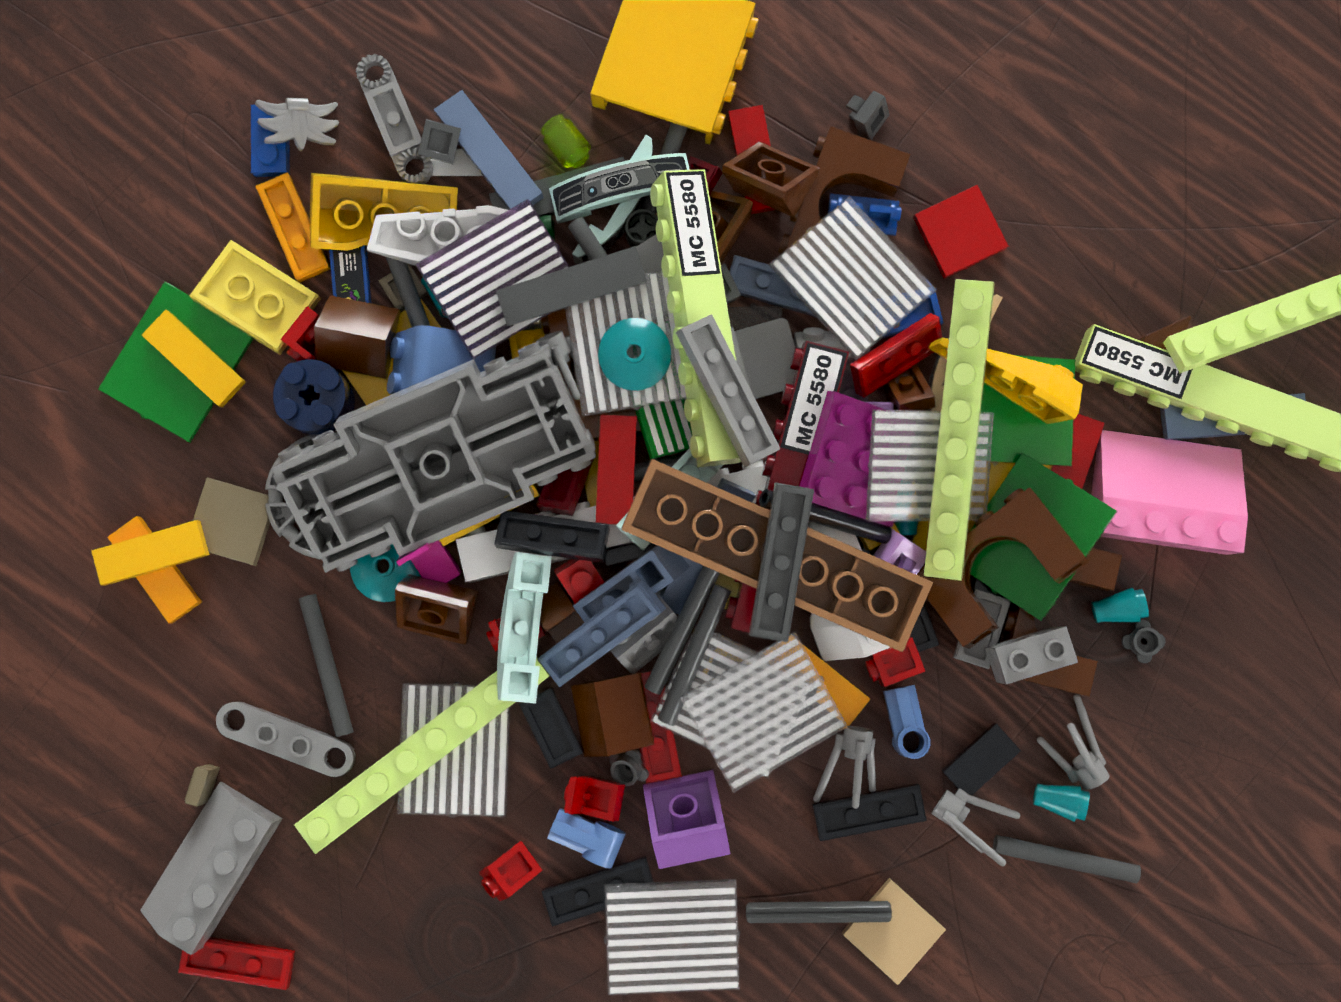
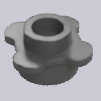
M1141 620L1135 623V629L1129 635L1122 637L1121 642L1125 649H1130L1136 654L1137 660L1140 663H1149L1152 660V656L1165 646L1166 640L1162 634L1151 628L1148 621ZM1142 638L1146 639L1145 645L1141 644Z
M634 749L627 751V753H618L609 757V762L612 765L610 769L611 775L617 783L631 786L637 780L644 782L648 778L649 772L643 767L642 760L640 759L641 754Z

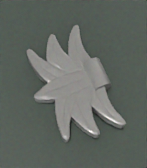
M286 98L285 103L273 104L256 100L255 105L261 111L274 117L259 118L257 121L261 127L275 133L265 138L264 142L266 144H278L293 139L298 150L302 151L306 140L322 145H334L336 143L334 138L326 136L324 133L336 128L339 121L322 118L336 109L338 106L337 102L326 105L309 104L307 98Z

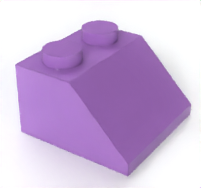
M713 770L643 784L651 839L659 869L731 854Z

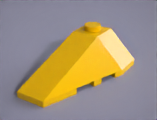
M311 173L310 246L315 249L348 251L368 245L376 215L420 212V214L443 212V209L453 208L457 210L458 187Z
M942 337L930 344L929 349L947 360L949 339ZM987 349L985 384L1046 424L1073 420L1077 417L1083 384L1073 379V372L1061 365L1053 366Z

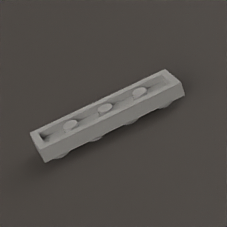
M711 314L678 330L676 334L744 467L780 450L781 448L713 315Z

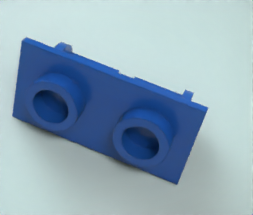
M830 193L827 217L830 216L842 230L850 231L833 213L837 208L859 232L867 233L842 206L847 201L876 234L896 236L897 222L900 221L901 217L900 201ZM827 223L826 228H827V229H833V228Z

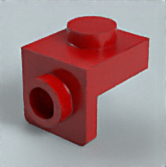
M571 559L554 569L555 574L574 604L605 582L592 561Z
M571 776L564 792V812L571 815L584 814L612 822L619 821L625 784L592 776Z

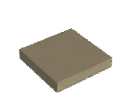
M207 477L193 521H201L209 553L257 566L270 525L265 504L268 503V495Z

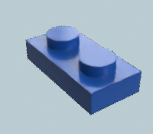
M251 105V173L254 177H277L287 172L290 174V141L266 144L264 142L265 138L275 133L261 127L257 121L259 118L274 117L261 111L256 105Z

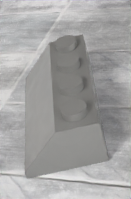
M219 782L140 910L157 934L190 955L202 949L283 818L225 783Z

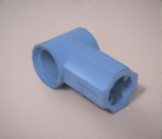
M915 685L883 691L893 734L892 745L894 750L899 755L910 759L923 757L930 748V737L925 731ZM910 731L915 732L919 738L918 748L912 752H908L903 746V738Z
M560 808L547 839L582 853L583 858L596 865L611 869L626 833L605 822H592L576 814H567L564 812V809Z

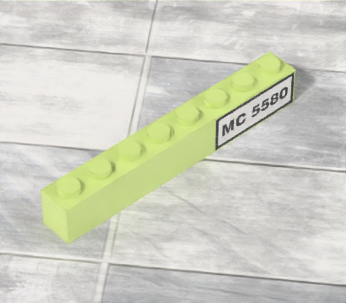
M705 169L663 171L651 186L650 199L652 205L657 210L656 236L658 241L662 242L664 254L661 268L663 276L668 279L669 285L667 306L669 312L673 313L674 317L673 343L675 348L679 349L681 361L678 375L680 383L685 386L686 392L684 413L687 421L691 424L692 430L690 451L692 456L696 458L697 468L740 463L741 460L676 334L681 328L712 314L736 360Z
M1093 324L1086 330L1075 358V371L1080 373L1079 377L1081 379L1099 384L1101 381L1114 385V391L1123 395L1134 396L1135 393L1147 397L1149 404L1159 408L1167 409L1169 405L1183 409L1181 415L1188 419L1203 421L1204 417L1216 421L1215 427L1221 431L1237 434L1238 430L1250 435V440L1256 444L1263 446L1275 444L1285 448L1284 453L1299 459H1307L1308 456L1320 461L1319 466L1322 468L1341 472L1340 413L1205 364L1180 373L1167 350Z

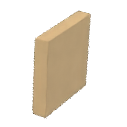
M889 878L869 901L890 902L892 909L891 921L849 923L842 931V934L899 985L946 929Z

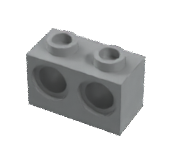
M1053 626L985 647L996 683L1010 684L1078 663L1067 626Z

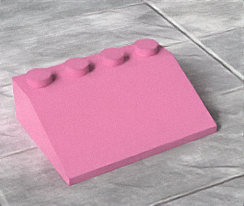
M1102 430L1096 449L1091 495L1117 510V514L1101 537L1225 555L1244 553L1248 512L1241 449Z

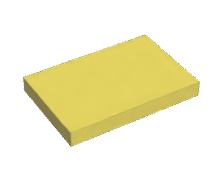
M230 240L189 295L192 300L279 355L287 347V344L280 340L307 306L313 310L321 300L318 294Z

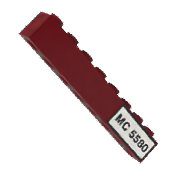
M805 341L801 349L795 347L790 364V369L796 370L792 384H785L780 403L786 406L783 420L776 419L772 432L781 449L774 452V455L766 456L762 470V476L767 477L765 489L773 491L774 483L800 486L827 391L839 393L849 356L848 351L810 341ZM762 490L757 491L754 504L760 506L759 499L763 492ZM734 579V582L740 584L737 596L729 597L725 617L730 618L729 625L731 628L749 633L756 588Z

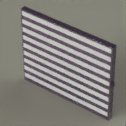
M529 199L415 264L441 306V313L447 316L472 359L477 358L549 315L546 314L507 326L496 290L569 267L559 251V245L553 241Z

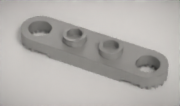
M377 54L367 55L357 64V78L396 170L404 182L425 184L433 174V164L430 158L418 155L422 138L389 62L383 56H378ZM380 66L384 69L382 79L380 78L379 81L375 80L376 82H370L366 79V73L369 68ZM413 159H419L424 162L423 172H420L419 175L416 174V176H410L405 170L407 163Z
M237 701L225 704L217 713L216 725L219 732L225 737L327 776L338 777L344 775L355 764L356 754L350 743L264 709ZM234 709L241 711L245 718V723L240 730H233L227 724L228 714ZM339 748L345 753L346 760L341 768H333L327 762L330 749Z

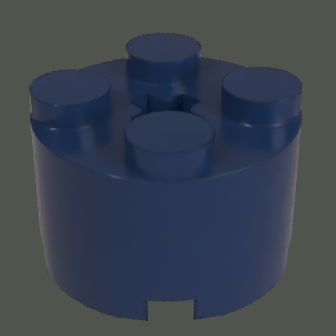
M306 359L287 364L276 380L273 390V402L277 415L289 426L307 435L322 434L329 430L336 431L334 424L338 417L354 411L355 396L346 378L329 364L319 360ZM318 393L320 395L319 400H313L310 403V397Z

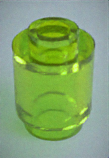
M559 114L544 124L541 129V133L544 136L543 142L564 168L573 167L576 169L589 159L590 154L588 152L591 149V144L571 119H565L562 114Z

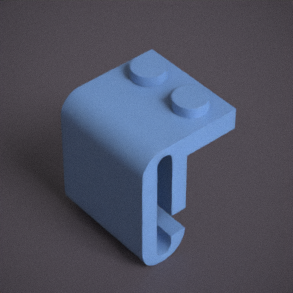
M423 325L396 333L390 346V356L394 360L393 372L390 373L387 381L388 393L394 394L473 359L479 371H485L483 366L495 360L496 344L476 356H473L471 350L493 337L484 336L467 346L465 340L475 335L474 333L467 332L461 336L457 330Z

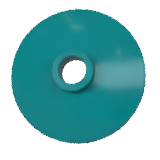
M628 318L612 325L603 335L598 350L599 364L607 379L617 387L630 391L645 390L657 384L667 373L671 362V346L664 331L655 323L642 318ZM638 346L641 349V355L638 358H630L627 355L630 347Z
M393 544L390 545L391 549L382 555L371 557L368 554L357 559V564L350 568L351 577L357 589L372 600L379 602L395 601V588L401 580L409 574L421 576L411 560L398 566L396 561L399 555ZM383 559L389 562V569L385 573H381L378 570V563Z

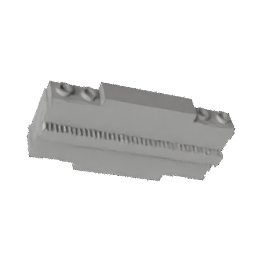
M538 342L527 345L518 350V357L507 362L504 357L492 360L483 366L485 369L483 372L479 371L473 359L338 417L334 424L338 434H334L333 430H329L312 439L313 445L303 449L299 445H294L278 453L279 459L272 466L274 472L272 476L276 482L275 488L277 491H281L313 555H317L319 560L322 559V567L325 573L335 568L338 572L347 570L357 564V559L368 554L371 557L382 555L391 549V544L394 545L400 557L426 543H433L534 500L532 484L537 483L538 486L549 484L558 478V473L571 469L572 472L579 471L591 464V459L596 458L594 440L589 429H586L558 365H554L551 359V349L548 344L541 347Z

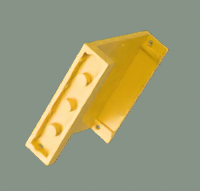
M623 0L590 92L592 106L605 110L608 102L651 115L705 133V143L710 145L713 134L720 135L726 114L721 113L724 102L731 103L737 85V82L732 81L735 70L742 71L748 53V50L743 49L746 38L753 39L759 19L754 17L755 3L748 0Z

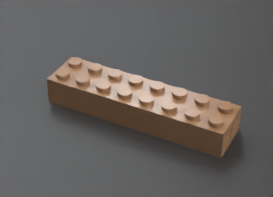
M651 459L621 530L757 588L770 510ZM808 527L794 605L903 653L933 582Z

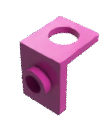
M440 540L430 544L426 543L418 549L400 556L396 561L398 566L411 560L423 578L444 583L461 574L460 568L447 548L442 546Z

